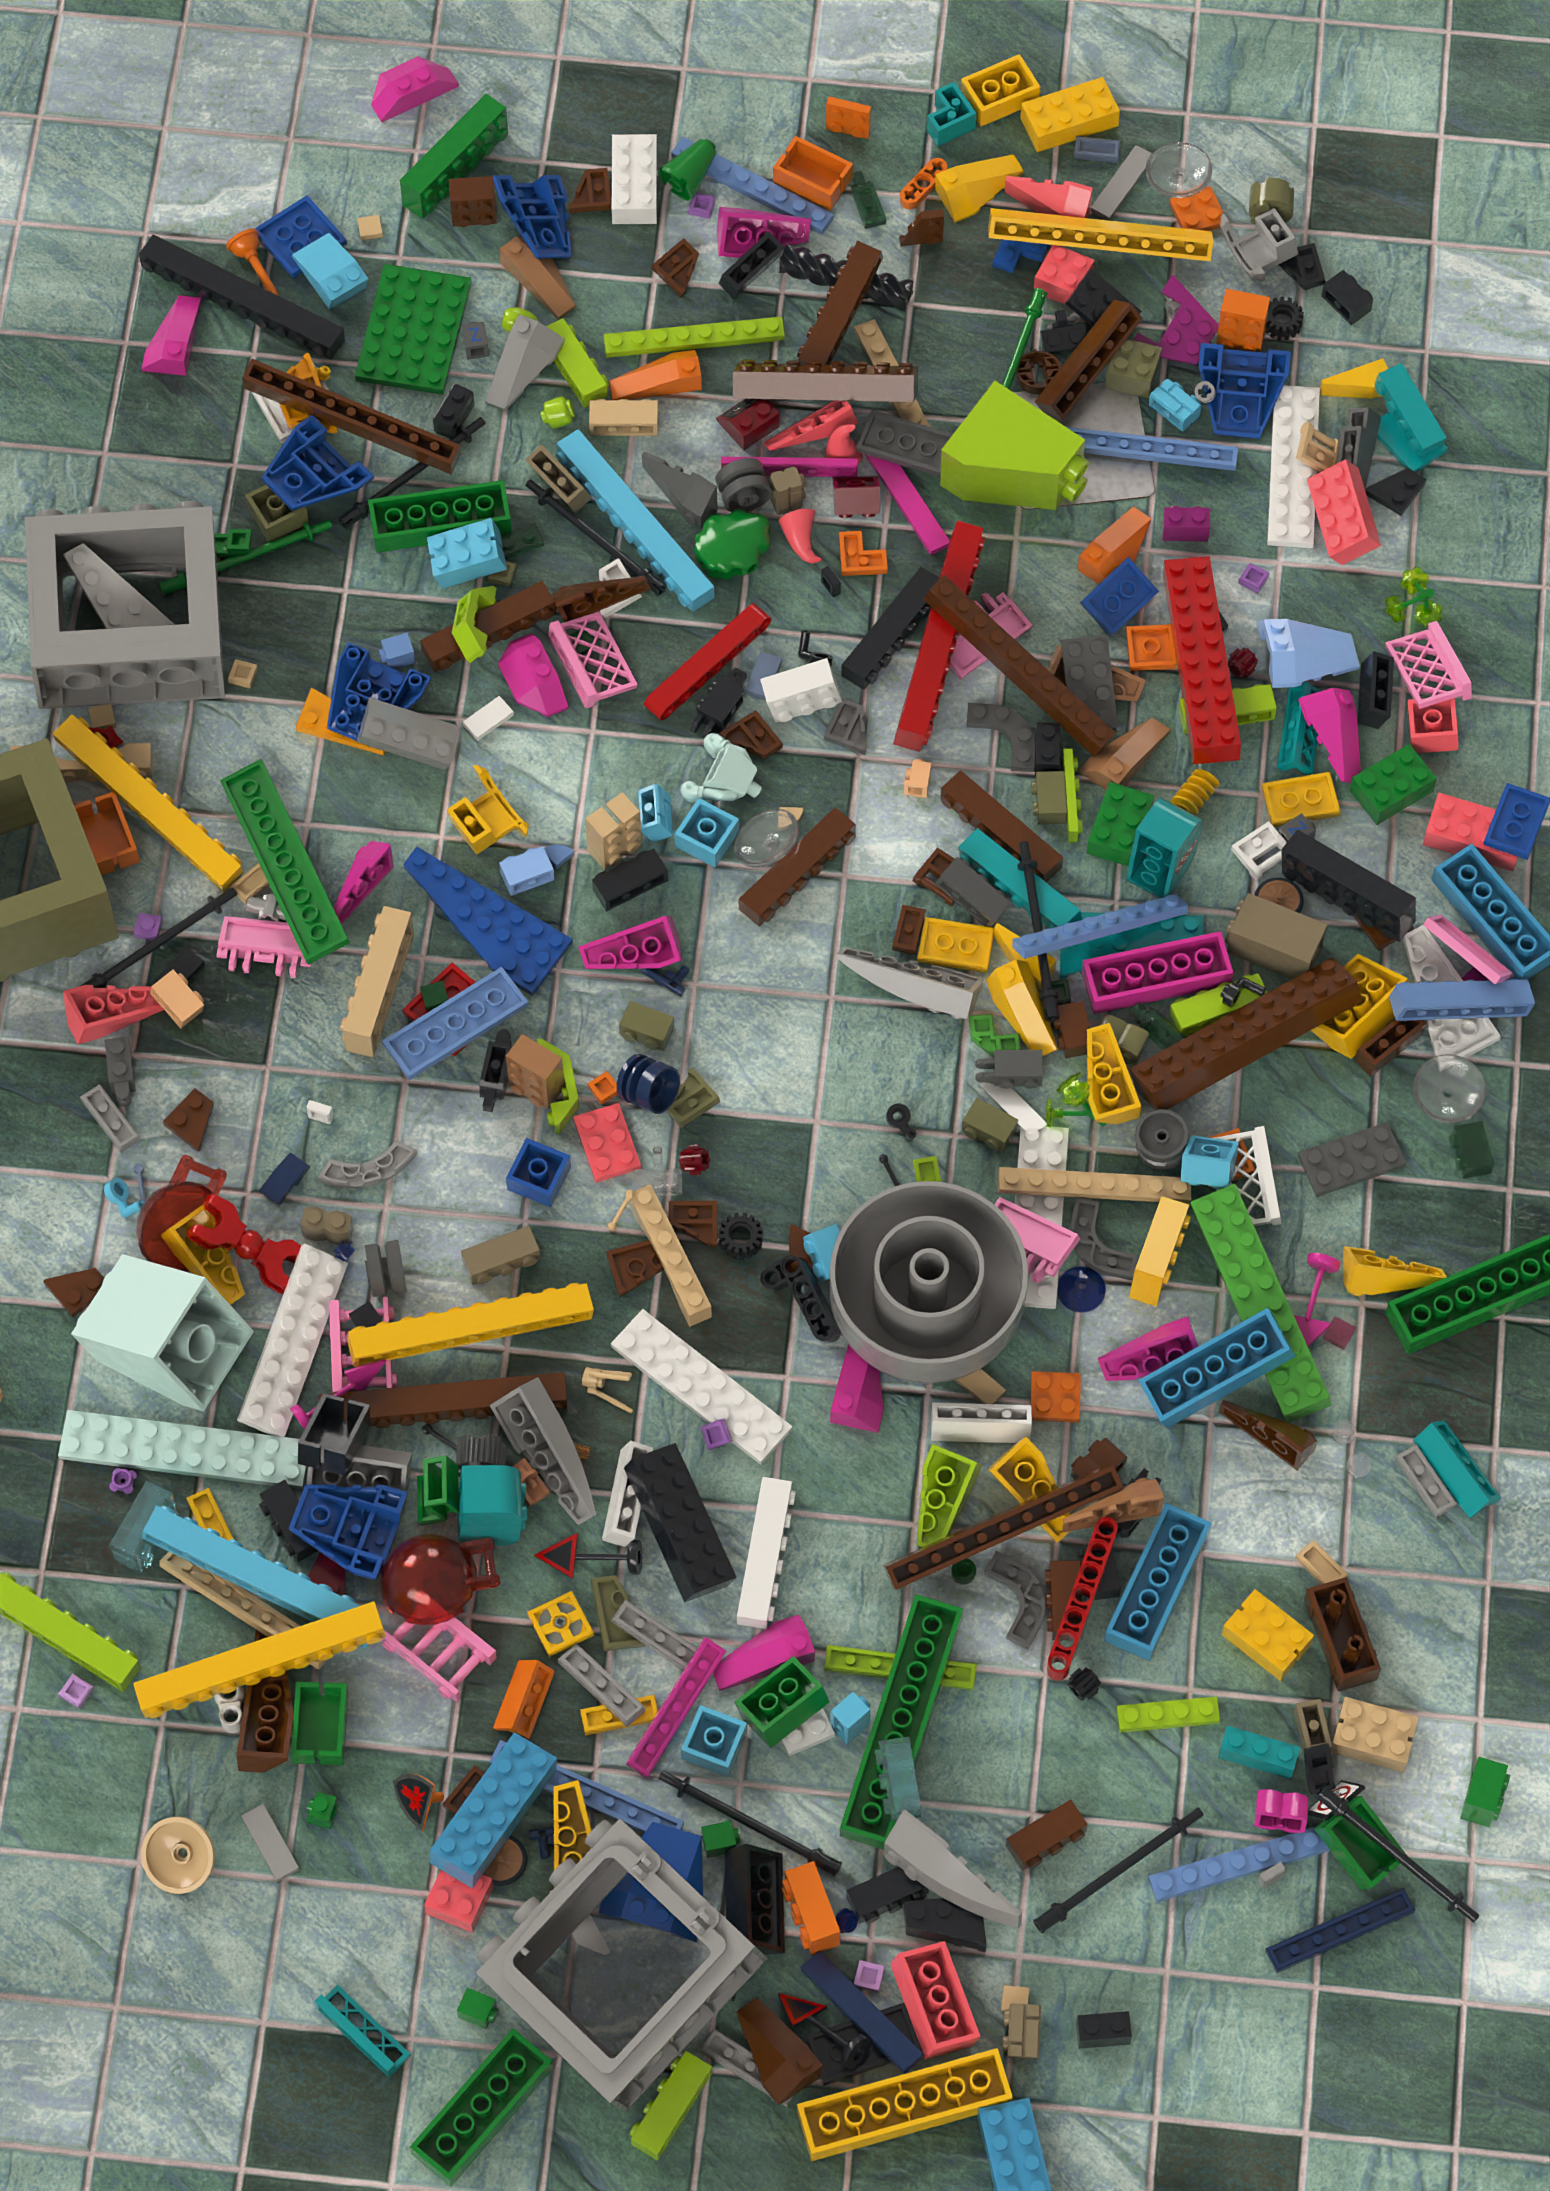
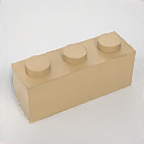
M590 400V436H658V400Z

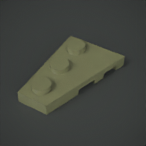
M617 1576L592 1578L591 1587L604 1652L645 1647V1644L611 1622L625 1599L629 1602L631 1601Z

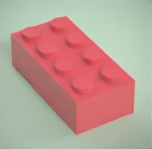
M1345 459L1307 479L1330 558L1344 565L1381 546L1358 467Z
M1438 793L1425 833L1424 846L1456 854L1472 843L1490 865L1509 871H1514L1518 858L1517 856L1483 845L1496 809Z
M945 1941L898 1953L890 1965L925 2060L972 2047L981 2036Z

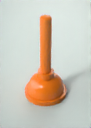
M251 228L236 234L227 242V250L237 257L250 261L265 289L279 296L258 259L259 232L257 229Z

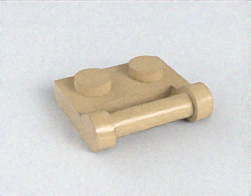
M1305 422L1300 429L1302 435L1296 459L1314 470L1322 472L1337 464L1340 441L1326 436L1314 429V425ZM1312 438L1329 447V449L1313 441Z

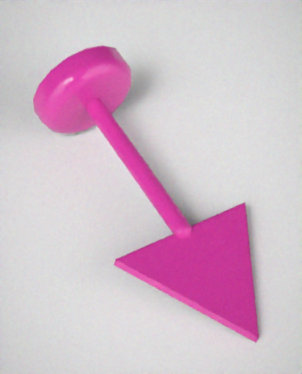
M1321 1253L1308 1254L1307 1264L1313 1269L1318 1270L1305 1317L1294 1315L1307 1347L1331 1325L1328 1322L1311 1319L1324 1272L1335 1273L1341 1265V1262L1336 1258Z
M379 1360L344 1371L350 1383L336 1392L334 1396L341 1397L353 1388L355 1391L365 1390L386 1360ZM294 1405L290 1410L305 1430L315 1408L305 1413L301 1406Z

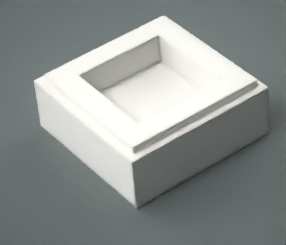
M309 1100L306 1107L308 1117L331 1124L334 1117L332 1107Z

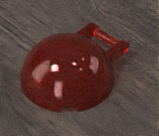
M188 1155L181 1157L169 1184L160 1187L145 1200L136 1219L135 1232L138 1247L142 1256L147 1261L190 1273L174 1255L161 1235L203 1205L208 1195L219 1194L227 1176L225 1170L220 1168L213 1169L193 1161V1158ZM192 1170L211 1178L208 1186L205 1187L199 1183L185 1181L189 1171Z
M421 1534L401 1542L390 1553L381 1572L380 1592L384 1604L392 1614L396 1612L405 1617V1622L412 1624L435 1625L456 1617L464 1612L463 1607L472 1598L473 1591L495 1588L501 1583L500 1576L496 1574L493 1555V1550L495 1549L494 1540L485 1538L458 1543L444 1535ZM483 1553L486 1575L477 1576V1568L471 1555Z

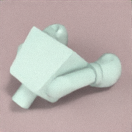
M708 734L704 738V748L715 760L702 786L692 781H686L681 785L680 792L683 799L687 802L695 803L698 798L704 801H734L743 797L746 793L753 798L757 797L762 786L753 781L757 767L752 763L746 749L731 744L729 740L724 739L719 734Z

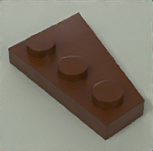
M650 1240L606 1251L619 1298L664 1270Z

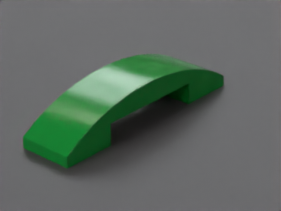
M229 529L228 534L215 533L217 558L249 552L252 529Z

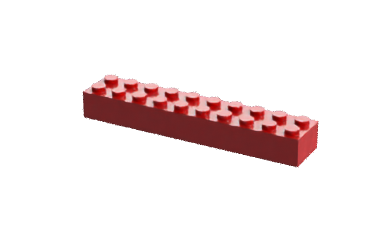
M957 520L949 541L939 579L943 575L947 576L969 596L986 537L982 536L984 528ZM932 607L893 741V745L920 752L922 745L927 746L934 725L933 721L939 707L940 696L945 686L944 681L950 668V660L954 653L959 633Z
M1210 556L1164 560L1163 580L1193 765L1240 760L1241 741Z

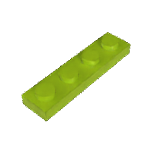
M1073 748L1063 749L1062 766L1065 775L1068 843L1077 842L1078 833H1082V819L1077 817V813H1081L1080 798L1076 799V792H1079V778L1074 776V771H1078V759L1073 757Z
M1217 1697L1116 1706L1119 1733L1220 1723Z

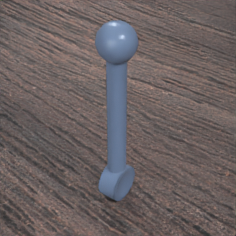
M136 1164L134 1172L137 1174L141 1200L145 1204L143 1210H146L149 1207V1203L146 1201L142 1173L144 1168L143 1165Z

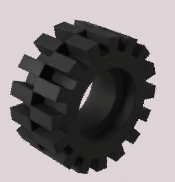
M1277 297L1273 299V302L1270 301L1265 333L1269 334L1271 332L1270 337L1273 339L1275 335L1278 336L1277 340H1281L1282 337H1285V340H1289V336L1292 338L1296 337V333L1299 334L1302 328L1304 317L1301 305L1298 306L1296 300L1292 303V298L1289 297L1287 301L1284 300V297H1280V301H1278ZM1278 314H1285L1291 318V321L1280 323L1274 317Z
M744 1212L742 1216H739V1213H734L733 1218L731 1215L727 1216V1221L723 1220L719 1228L721 1249H724L726 1255L730 1253L733 1259L736 1256H739V1260H743V1256H747V1259H749L752 1253L756 1255L758 1248L761 1249L763 1242V1230L758 1219L755 1221L753 1215L747 1217V1213ZM737 1229H745L749 1232L750 1239L746 1243H736L731 1237L732 1233Z

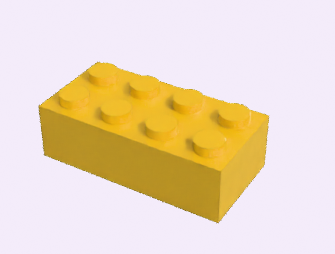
M1100 77L1021 103L1020 119L1038 153L1075 141L1076 136L1087 137L1117 127L1119 125L1120 110L1104 78Z

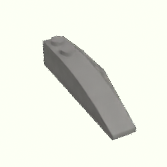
M843 947L837 953L836 958L878 987L900 998L927 1007L931 1012L951 1014V1017L960 1020L967 1019L973 1012L984 982L983 978L931 964L930 969L918 966L919 962L909 960V963L897 962L896 957L887 955L874 958L875 954L872 952Z
M537 1377L492 1403L490 1407L513 1448L518 1454H524L530 1466L536 1469L545 1480L544 1484L548 1490H552L558 1495V1502L575 1523L580 1525L595 1516L596 1512L591 1491L574 1443L540 1379Z
M904 1810L884 1843V1855L888 1862L902 1868L911 1880H917L923 1886L961 1908L989 1920L1018 1929L1022 1925V1912L998 1890L992 1892L987 1880L980 1873L974 1875L966 1865L968 1862L961 1855L956 1858L947 1850L950 1845L944 1839Z

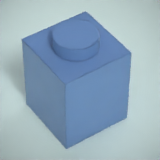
M408 633L381 640L382 649L378 650L382 663H386L387 666L394 669L415 663L414 650Z

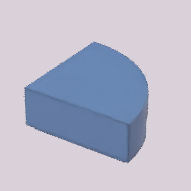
M554 844L544 847L551 864L556 869L574 856V850L565 845Z

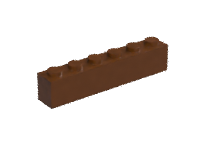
M858 240L855 246L850 247L846 257L848 260L845 266L840 267L835 286L832 285L828 290V300L825 306L821 305L818 310V320L815 326L811 325L808 330L806 344L801 345L798 350L797 357L800 364H809V361H822L824 365L831 364L883 260L882 251Z
M1113 300L1034 401L1042 412L1052 418L1064 420L1142 320L1141 315L1131 303Z
M540 581L475 613L474 627L488 635L486 641L488 649L500 640L509 639L514 633L527 630L533 624L551 618L556 613V604L543 581ZM453 624L420 640L421 651L434 673L439 670L448 669L459 660H466L452 634Z
M961 770L941 787L940 799L944 806L948 809L952 808L958 813L963 822L970 823L975 830L977 828L1020 862H1022L1019 843L1028 841L1031 860H1035L1038 863V867L1033 869V872L1046 883L1062 868V855Z
M835 807L739 898V910L759 927L764 922H769L774 917L776 910L781 906H786L796 891H802L813 875L817 876L820 874L824 865L829 860L833 861L839 855L840 849L854 841L856 837V824Z

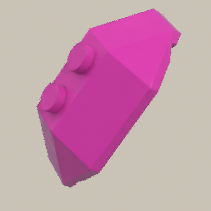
M417 56L379 74L371 107L380 121L384 122L459 87V83L449 68Z
M532 633L510 641L498 662V667L516 703L540 712L546 717L569 709L559 677L541 641Z

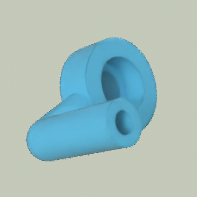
M114 1178L105 1184V1196L110 1202L117 1204L122 1217L128 1218L145 1208L142 1200L128 1206L126 1199L129 1196V1189L122 1179Z

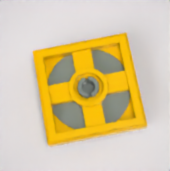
M572 1591L527 1612L549 1657L594 1636V1632Z

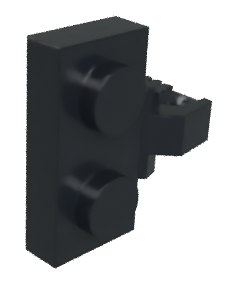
M1065 309L1057 310L1055 312L1056 323H1052V329L1040 331L1044 352L1053 353L1076 349L1087 335L1085 324L1073 325L1072 320L1067 321Z

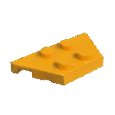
M306 353L295 367L292 366L286 372L322 387L309 353ZM279 403L288 428L294 429L296 425L309 417V415ZM318 420L328 429L327 433H338L337 427Z

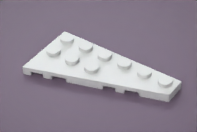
M84 543L62 555L105 629L175 625Z
M1424 925L1406 933L1403 941L1415 983L1430 981L1431 983L1444 982L1448 980L1453 982L1463 981ZM1489 1018L1425 1020L1439 1072L1494 1044L1501 1038V1035Z

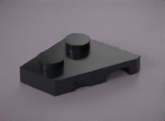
M1315 243L1297 247L1298 255L1278 264L1304 290L1322 286L1326 282Z
M1406 468L1367 487L1365 492L1369 498L1402 516L1426 484V479Z

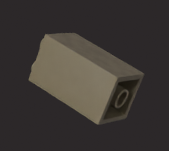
M1250 893L1247 894L1245 900L1239 901L1236 908V917L1230 920L1226 931L1228 932L1225 943L1228 944L1227 953L1291 979L1313 968L1324 944L1327 929L1326 923Z

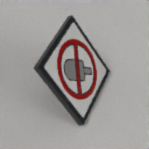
M1341 1780L1332 1791L1340 1798L1344 1797L1349 1803L1365 1789V1786ZM1319 1800L1308 1809V1815L1329 1820L1334 1816L1331 1814L1332 1810Z

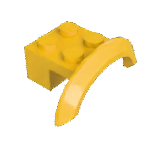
M474 765V770L487 792L472 803L464 797L448 808L447 813L452 824L474 853L478 855L514 829L523 837H526L529 824L523 821L495 785L489 772L481 766Z

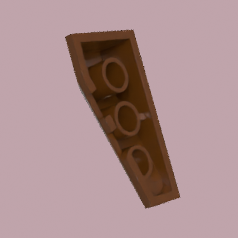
M1225 1400L1220 1404V1414L1296 1471L1299 1470L1316 1448L1317 1440L1315 1436L1306 1429L1302 1430L1296 1425Z
M758 1998L737 2010L736 2014L745 2039L749 2043L753 2061L757 2065L761 2083L778 2106L820 2078L823 2067L822 2063L810 2048Z

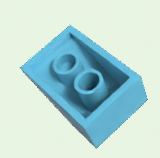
M330 233L292 254L293 259L329 310L367 287L368 277L357 261Z

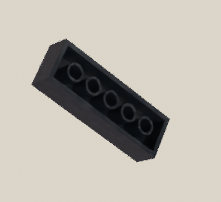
M1297 829L1281 849L1282 874L1286 879L1297 882L1310 893H1316L1327 903L1335 904L1342 908L1346 914L1354 915L1361 919L1368 927L1380 930L1387 938H1393L1400 942L1416 922V897Z
M676 1443L632 1458L624 1467V1470L684 1603L731 1584L737 1577Z

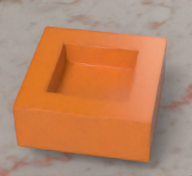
M608 1071L587 1083L589 1090L601 1105L618 1095L617 1083Z

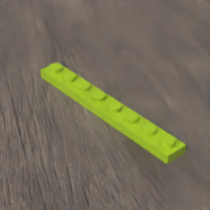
M782 316L604 334L606 358L785 340Z

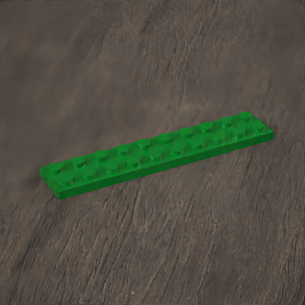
M262 759L221 779L220 782L307 964L309 965L349 944L350 941Z

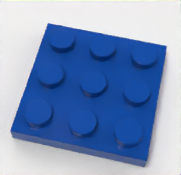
M308 195L255 228L259 232V241L292 279L303 273L293 259L292 254L327 233H330L342 247L347 245L346 238Z

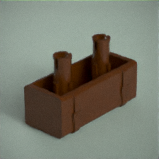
M1347 1577L1308 1588L1304 1602L1337 1691L1340 1692L1378 1680L1381 1667Z

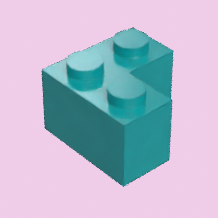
M955 82L935 90V107L937 111L927 115V132L938 147L976 129L977 113Z

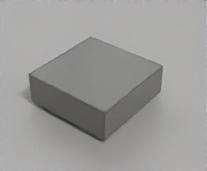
M1282 1862L1259 1874L1257 1882L1262 1889L1267 1888L1284 1877L1286 1869Z

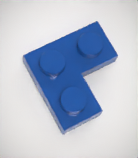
M1002 239L992 267L1014 273L1021 256L1042 262L1050 244Z

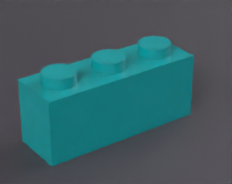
M1227 1725L1218 1758L1292 1779L1300 1747Z

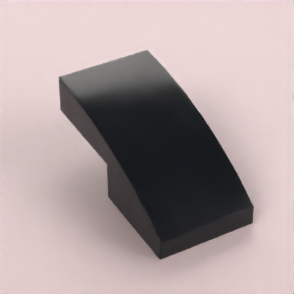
M1325 1743L1303 1749L1307 1784L1311 1795L1316 1794L1324 1784L1330 1790L1335 1789L1332 1772L1334 1767L1329 1744Z

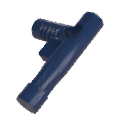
M682 965L677 974L668 970L665 975L652 968L641 970L642 974L680 997L685 992V988L680 986V984L690 972L688 967ZM677 984V987L673 988L671 985Z
M554 1827L529 1830L530 1840L538 1839L540 1858H550L549 1845H554ZM539 1833H546L544 1837H540Z

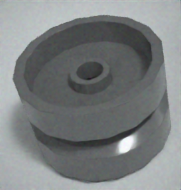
M743 458L733 461L720 469L715 476L718 490L722 494V501L729 512L736 509H743L747 512L755 510L764 505L772 496V488L769 480L766 478L765 469L758 459Z
M1159 1109L1150 1111L1141 1118L1136 1127L1135 1140L1138 1157L1145 1165L1155 1170L1164 1171L1173 1169L1182 1163V1155L1189 1142L1187 1125L1181 1116L1171 1110Z
M387 1241L384 1245L386 1257L382 1258L380 1246L377 1243L364 1245L367 1261H365L368 1283L371 1282L373 1297L386 1295L385 1280L389 1279L392 1291L395 1294L407 1292L399 1241Z

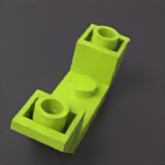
M494 586L472 589L457 604L452 634L469 663L473 662L477 657H482L487 650L486 641L488 635L474 627L475 613L496 603L495 595L497 588Z
M541 1038L537 1039V1043L560 1056L563 1063L565 1087L561 1088L563 1101L550 1103L551 1112L547 1113L549 1127L554 1126L556 1135L563 1131L579 1109V1098L570 1055Z

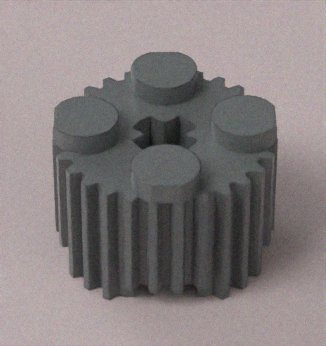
M483 1434V1438L470 1439V1435H463L458 1438L456 1463L458 1464L459 1477L461 1476L462 1466L506 1465L507 1447L504 1443L500 1442L499 1436Z

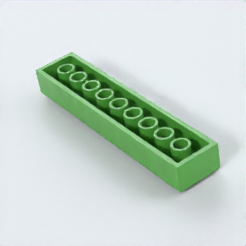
M1236 1184L1191 1201L1192 1212L1240 1321L1243 1322L1268 1308L1276 1318L1296 1355L1293 1359L1264 1374L1284 1421L1291 1423L1330 1407V1396Z

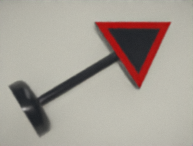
M578 1533L534 1555L537 1559L571 1579L574 1577L575 1560H627L628 1571L632 1575H639L641 1573L643 1560L640 1540H632L629 1543L627 1554H576Z
M778 1993L792 2028L807 2020L844 2047L841 2054V2062L848 2069L852 2070L858 2067L865 2060L871 2048V2041L868 2037L857 2035L847 2042L813 2017L827 2009L826 2005Z

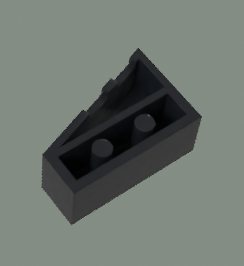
M944 1898L904 1902L903 1913L906 1935L935 1942L945 1941L957 1947L964 1946L977 1949L980 1952H986V1936L982 1916L967 1911Z

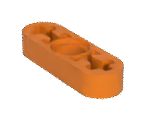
M931 159L901 190L900 204L903 208L915 209L935 189L936 174L947 170V163L944 159ZM921 180H926L930 184L927 187H920L917 183Z

